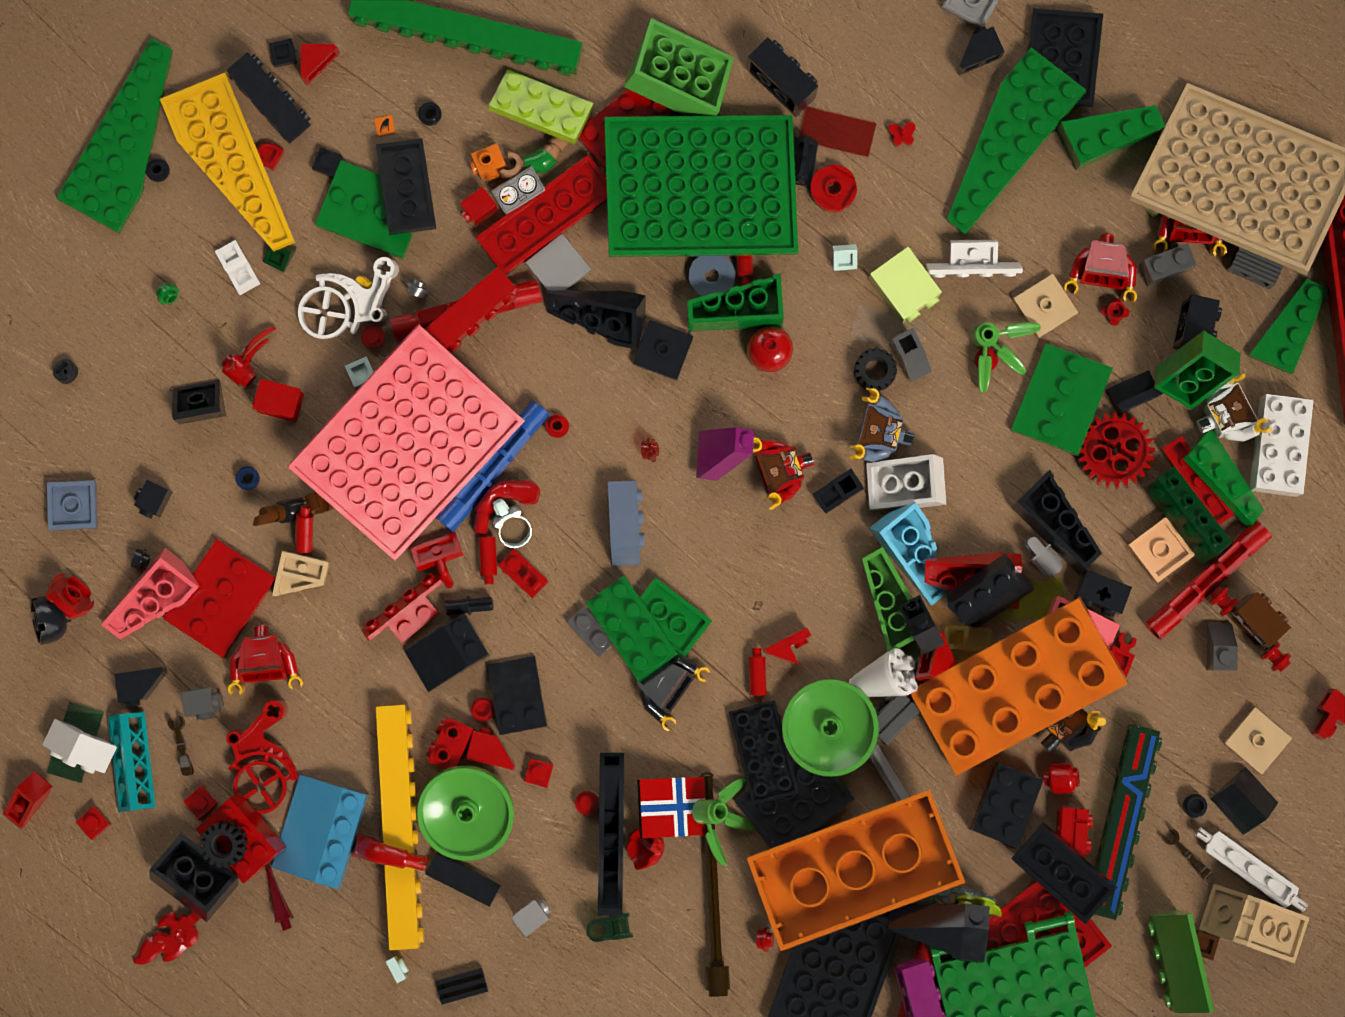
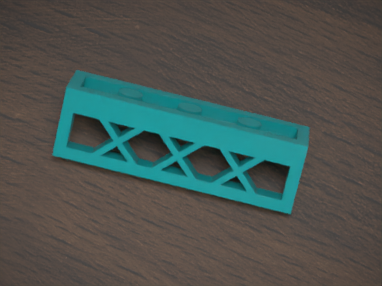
M145 712L107 717L110 743L117 747L112 761L118 813L155 808L156 803ZM130 718H138L139 728L135 733L129 728ZM135 741L141 745V753L138 757L132 753V745ZM138 765L144 770V777L141 781L135 777L134 770ZM141 789L147 795L148 804L138 805L137 794Z

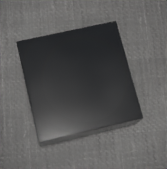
M292 38L269 43L275 68L297 63Z

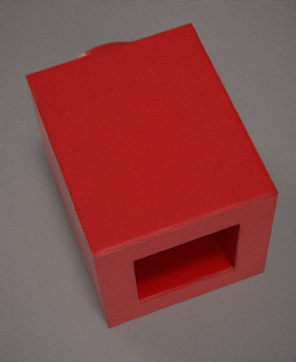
M483 186L460 203L463 209L460 211V214L467 223L472 221L475 226L498 210L496 203Z

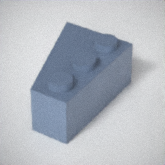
M637 481L608 482L612 566L641 565L640 547H645L644 533H639V525L644 524L643 511H638V503H642V489H637Z

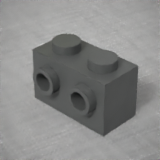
M209 687L181 692L184 717H196L197 720L215 718V713H221V707H224L223 695L221 692L218 693L216 688Z

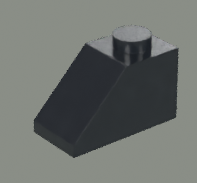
M994 26L988 29L981 27L973 32L974 35L970 38L958 68V75L1002 58L1005 51Z
M157 667L114 674L118 703H126V707L141 705L140 701L147 700L167 674V668Z

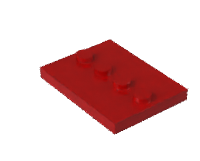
M216 539L193 573V577L199 584V587L183 605L169 610L163 619L221 658H225L275 583L276 577Z

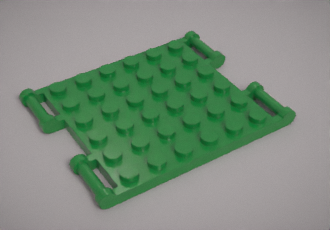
M1072 911L1065 912L1063 916L1034 923L1031 921L1024 922L1027 940L987 949L984 963L960 961L955 958L941 961L940 956L948 953L929 946L946 1017H1096ZM1063 925L1067 927L1065 931L1035 938V932Z

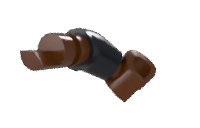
M317 492L305 495V500L303 497L279 501L272 506L261 507L259 515L254 517L253 526L295 521L296 514L300 512L301 505H309L310 512L313 515L333 510L334 507Z

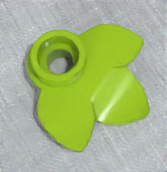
M963 894L955 900V904L990 906L989 914L1000 917L1002 915L1001 909L995 905L996 902L989 898Z

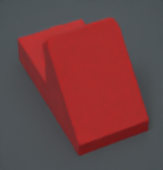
M805 628L765 648L764 652L772 657L798 665L799 663L791 646L794 645L796 649L809 643L807 638L811 637L808 628Z

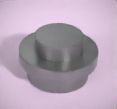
M414 278L413 281L408 280L406 283L408 285L406 291L419 298H423L429 292L425 288L427 284Z

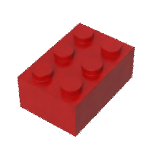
M240 793L227 799L196 828L201 836L209 827L223 821H228V823L233 821L236 823V827L240 825L243 828L240 831L247 834L244 840L249 842L245 846L248 850L243 854L244 857L229 866L232 872L238 875L239 880L243 884L254 878L286 848V845ZM220 835L217 838L216 845L218 849L223 853H229L232 849L230 838L225 835Z

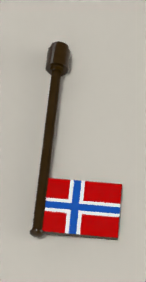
M704 772L700 777L637 780L640 838L706 835L709 832L707 825L699 824L694 820L692 809L698 800H714L712 778L714 774ZM711 824L712 829L715 830V824ZM705 837L711 946L710 966L705 967L706 991H709V997L728 996L730 974L729 966L724 965V961H722L717 860L712 854Z

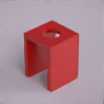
M260 379L252 409L260 414L297 422L304 393L300 392L301 390L296 387Z

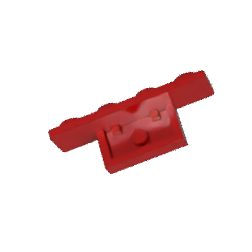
M434 571L425 575L418 585L406 590L398 601L387 605L376 618L368 620L361 629L366 639L370 641L385 628L389 627L399 641L403 643L437 616L439 612L426 596L444 582L438 572Z

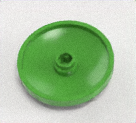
M839 680L817 681L802 688L789 702L782 723L783 739L792 758L807 771L830 777L845 775L861 767L872 755L879 737L878 715L871 700L856 686Z
M468 765L451 767L435 775L425 786L417 808L419 828L430 846L446 857L462 861L478 860L497 851L505 843L511 832L515 814L513 799L505 784L493 773L480 767Z

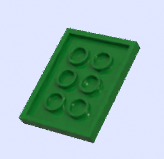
M340 160L315 226L404 259L414 232L389 235L380 175Z
M1046 343L1011 432L1078 456L1113 367Z

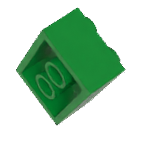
M1203 330L1156 366L1154 388L1187 408L1193 409L1240 374L1241 353Z

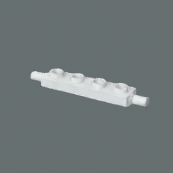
M1202 827L1198 829L1199 832H1196L1195 836L1207 843L1204 850L1206 853L1283 908L1292 904L1301 912L1305 911L1306 908L1304 907H1307L1308 903L1297 897L1299 890L1297 886L1220 831L1211 835Z

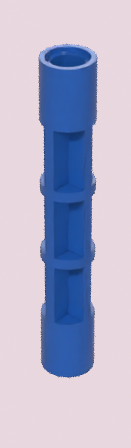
M531 400L519 415L524 420L523 424L435 518L454 532L550 414L535 401Z

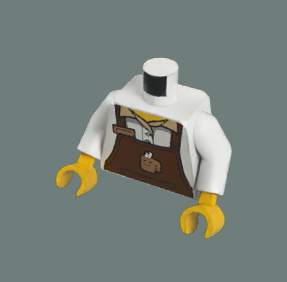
M1242 374L1239 378H1233L1206 398L1207 404L1204 407L1206 417L1196 421L1202 434L1214 429L1219 438L1225 437L1227 440L1244 442L1258 436L1260 432L1270 433L1273 428L1271 427L1263 429L1264 422L1270 419L1261 418L1258 420L1239 383L1234 384V381L1243 380L1245 374Z

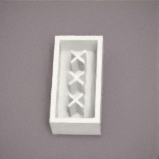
M1265 394L1259 398L1257 419H1270L1264 422L1263 429L1265 430L1269 427L1273 429L1270 433L1260 432L1258 436H1255L1250 489L1252 491L1294 497L1304 494L1313 400Z

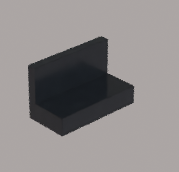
M1149 370L1106 389L1117 415L1164 394L1154 388L1155 381Z

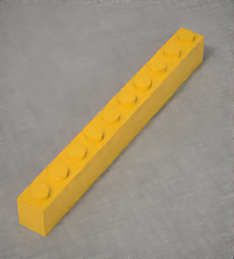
M407 705L376 707L383 843L396 848L406 849L408 853L415 854V845H419L418 830H414V821L418 819L417 806H413L412 797L416 796V783L411 782V772H415L414 758H410V748L414 747L413 734H409L408 724H412V711L407 710ZM385 865L389 950L420 948V943L424 942V928L419 926V918H423V905L418 903V894L422 893L421 879H417L416 869L408 867L401 869Z

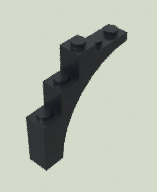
M600 753L598 916H622L624 753Z

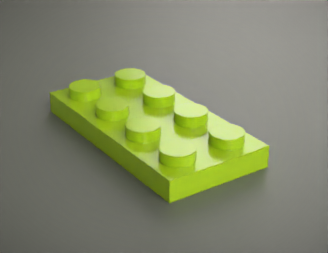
M507 69L489 104V111L575 145L593 110L594 103Z

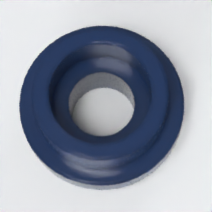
M243 467L236 474V483L243 490H252L259 484V473L253 467ZM250 474L252 481L245 483L244 477Z

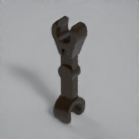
M179 716L180 725L174 727L172 718H169L168 726L170 729L175 730L178 741L177 747L181 755V773L184 776L194 774V769L189 756H187V747L181 731L185 726V720L182 716Z
M1170 829L1175 835V839L1172 842L1166 836H1162L1166 844L1175 845L1182 852V855L1192 863L1195 871L1202 879H1208L1212 875L1211 870L1199 860H1196L1193 857L1194 855L1179 842L1180 836L1175 829Z

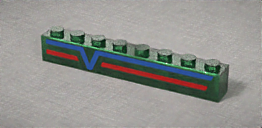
M1133 724L1127 727L1094 866L1118 888L1094 915L1116 920L1117 915L1121 916L1124 902L1121 901V898L1129 885V878H1126L1128 868L1131 869L1134 864L1135 855L1132 854V851L1140 838V831L1137 830L1139 821L1142 822L1145 817L1146 808L1143 807V804L1151 791V784L1148 783L1150 774L1153 775L1156 770L1157 761L1154 760L1156 751H1159L1162 745V737H1159L1161 731Z

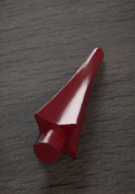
M267 866L266 872L272 895L275 923H280L282 930L286 931L292 928L290 919L294 917L279 889L272 868Z

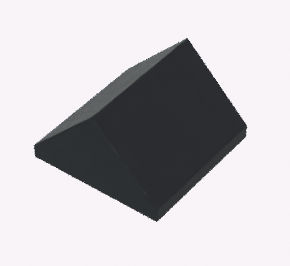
M220 380L173 388L172 417L178 424L226 416Z
M1246 767L1210 798L1242 835L1267 820L1278 804L1277 800Z

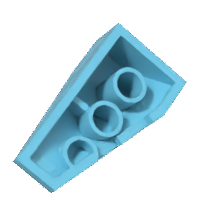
M916 502L887 513L869 528L881 546L884 547L885 551L929 605L932 606L949 592L924 583L926 559L938 558L936 544L931 536L929 521Z

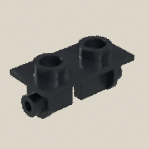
M803 136V139L795 137L794 143L795 184L810 187L813 178L819 142L812 140L810 136Z

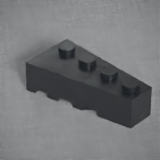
M1049 469L1011 508L1042 539L1051 544V547L1080 574L1102 552L1087 528L1079 520L1078 513L1069 504L1065 497L1066 494L1058 486L1053 478L1054 475Z

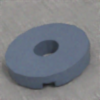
M699 256L693 261L689 269L688 280L692 290L700 297L715 292L720 293L733 287L735 270L733 264L725 256ZM710 270H714L718 273L719 278L715 282H709L706 280L705 274Z

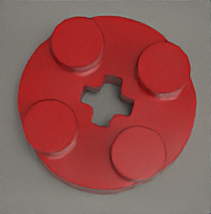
M836 164L823 167L812 178L810 196L820 209L827 212L840 213L848 208L856 197L857 185L855 177L849 169ZM837 183V189L840 190V192H835L834 194L829 193L830 189L827 188V186Z
M63 573L56 575L48 584V591L45 594L46 598L62 610L69 619L85 616L94 606V600L91 602L89 598L92 595L90 589L77 577H63L65 575Z

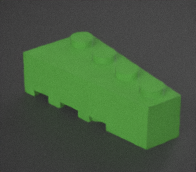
M884 547L862 558L887 651H890L894 648L899 649L915 640L899 608V605L913 598Z

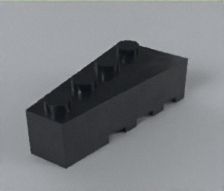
M247 52L226 70V75L231 81L234 80L236 82L235 84L239 90L252 100L251 102L256 109L268 118V122L290 145L311 126L308 122L311 118L302 108L298 111L292 104L295 102L294 98L287 90L282 92L278 88L279 81L271 72L265 73L261 68L264 65L255 54L251 56Z

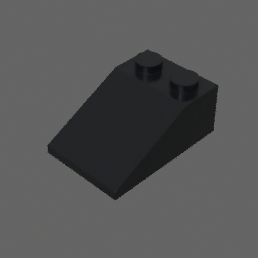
M465 613L446 623L404 651L428 692L490 656Z
M535 656L489 664L488 669L499 735L548 727Z

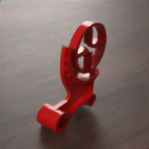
M273 699L267 702L263 707L262 713L244 733L240 729H235L226 736V741L232 746L236 759L228 769L231 771L234 768L238 771L233 784L234 795L239 793V779L244 771L247 772L255 785L260 783L251 766L265 765L277 772L263 782L262 785L264 787L279 777L281 778L283 790L279 801L275 804L267 790H262L261 794L270 808H253L258 814H266L279 807L287 794V781L299 779L295 764L286 751L264 737V731L283 719L288 712L286 703L281 699ZM271 705L280 708L279 716L271 714L270 710L273 709ZM233 734L238 736V741L233 739ZM263 755V760L253 761L243 768L238 764L249 756ZM269 756L280 761L290 774L285 775L276 764L269 762ZM254 788L243 796L245 800L257 793L258 788Z

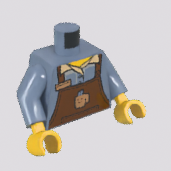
M866 388L870 392V397L862 396V400L872 404L868 403L857 445H850V448H854L856 453L855 455H850L849 459L875 462L888 458L891 453L896 451L898 443L911 446L914 432L902 430L904 419L900 417V412L887 399L879 395L876 389Z

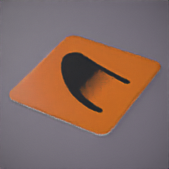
M392 115L374 119L377 136L395 133Z

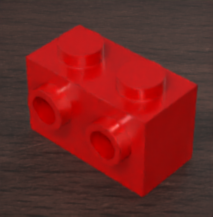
M449 717L445 721L441 720L436 730V733L439 734L436 743L431 742L426 756H429L428 762L443 769L459 766L475 729Z

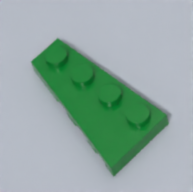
M1309 279L1304 280L1282 312L1273 321L1270 328L1249 353L1248 357L1290 375L1293 374L1328 288Z
M1211 429L1203 433L1183 460L1248 528L1255 523L1264 509L1214 431Z

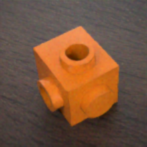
M497 143L471 153L473 161L469 162L473 174H479L481 180H493L500 176L499 170L502 168L507 170Z

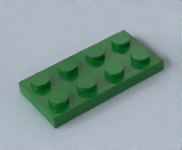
M622 576L586 602V605L637 681L640 682L678 654L626 576Z

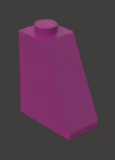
M733 427L699 431L696 478L717 481L753 455L754 430Z

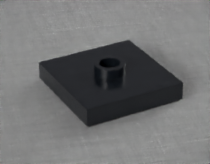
M649 320L633 365L677 381L694 336Z

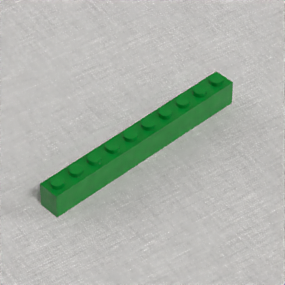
M351 0L348 11L350 21H353V24L359 27L370 25L381 32L388 33L389 30L398 32V35L405 38H412V36L420 37L426 43L433 44L436 41L444 43L445 47L451 49L461 47L465 48L469 53L480 54L482 52L489 54V57L497 60L507 58L518 65L528 63L534 65L536 69L547 71L549 68L557 70V73L563 76L577 75L583 51V42L409 0Z

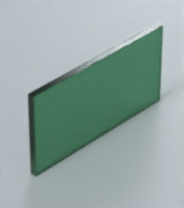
M69 702L63 722L71 724L85 733L97 736L104 712ZM52 756L47 773L82 783L85 770L81 769L79 764L72 767L63 763L61 759Z

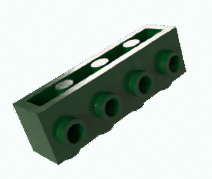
M1175 466L1144 488L1202 564L1218 555L1232 543L1231 539Z

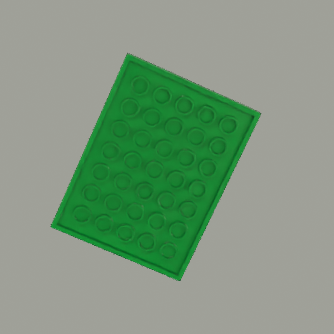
M792 115L604 118L609 258L797 255L799 253Z

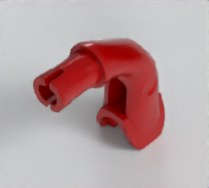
M527 480L501 481L491 486L475 506L476 518L473 533L487 535L490 514H493L494 501L500 498L517 500L519 504L533 505L539 500V486Z
M357 834L355 837L356 847L352 852V857L401 869L408 867L424 871L426 865L419 863H427V856L408 853L406 849L384 844L368 835Z

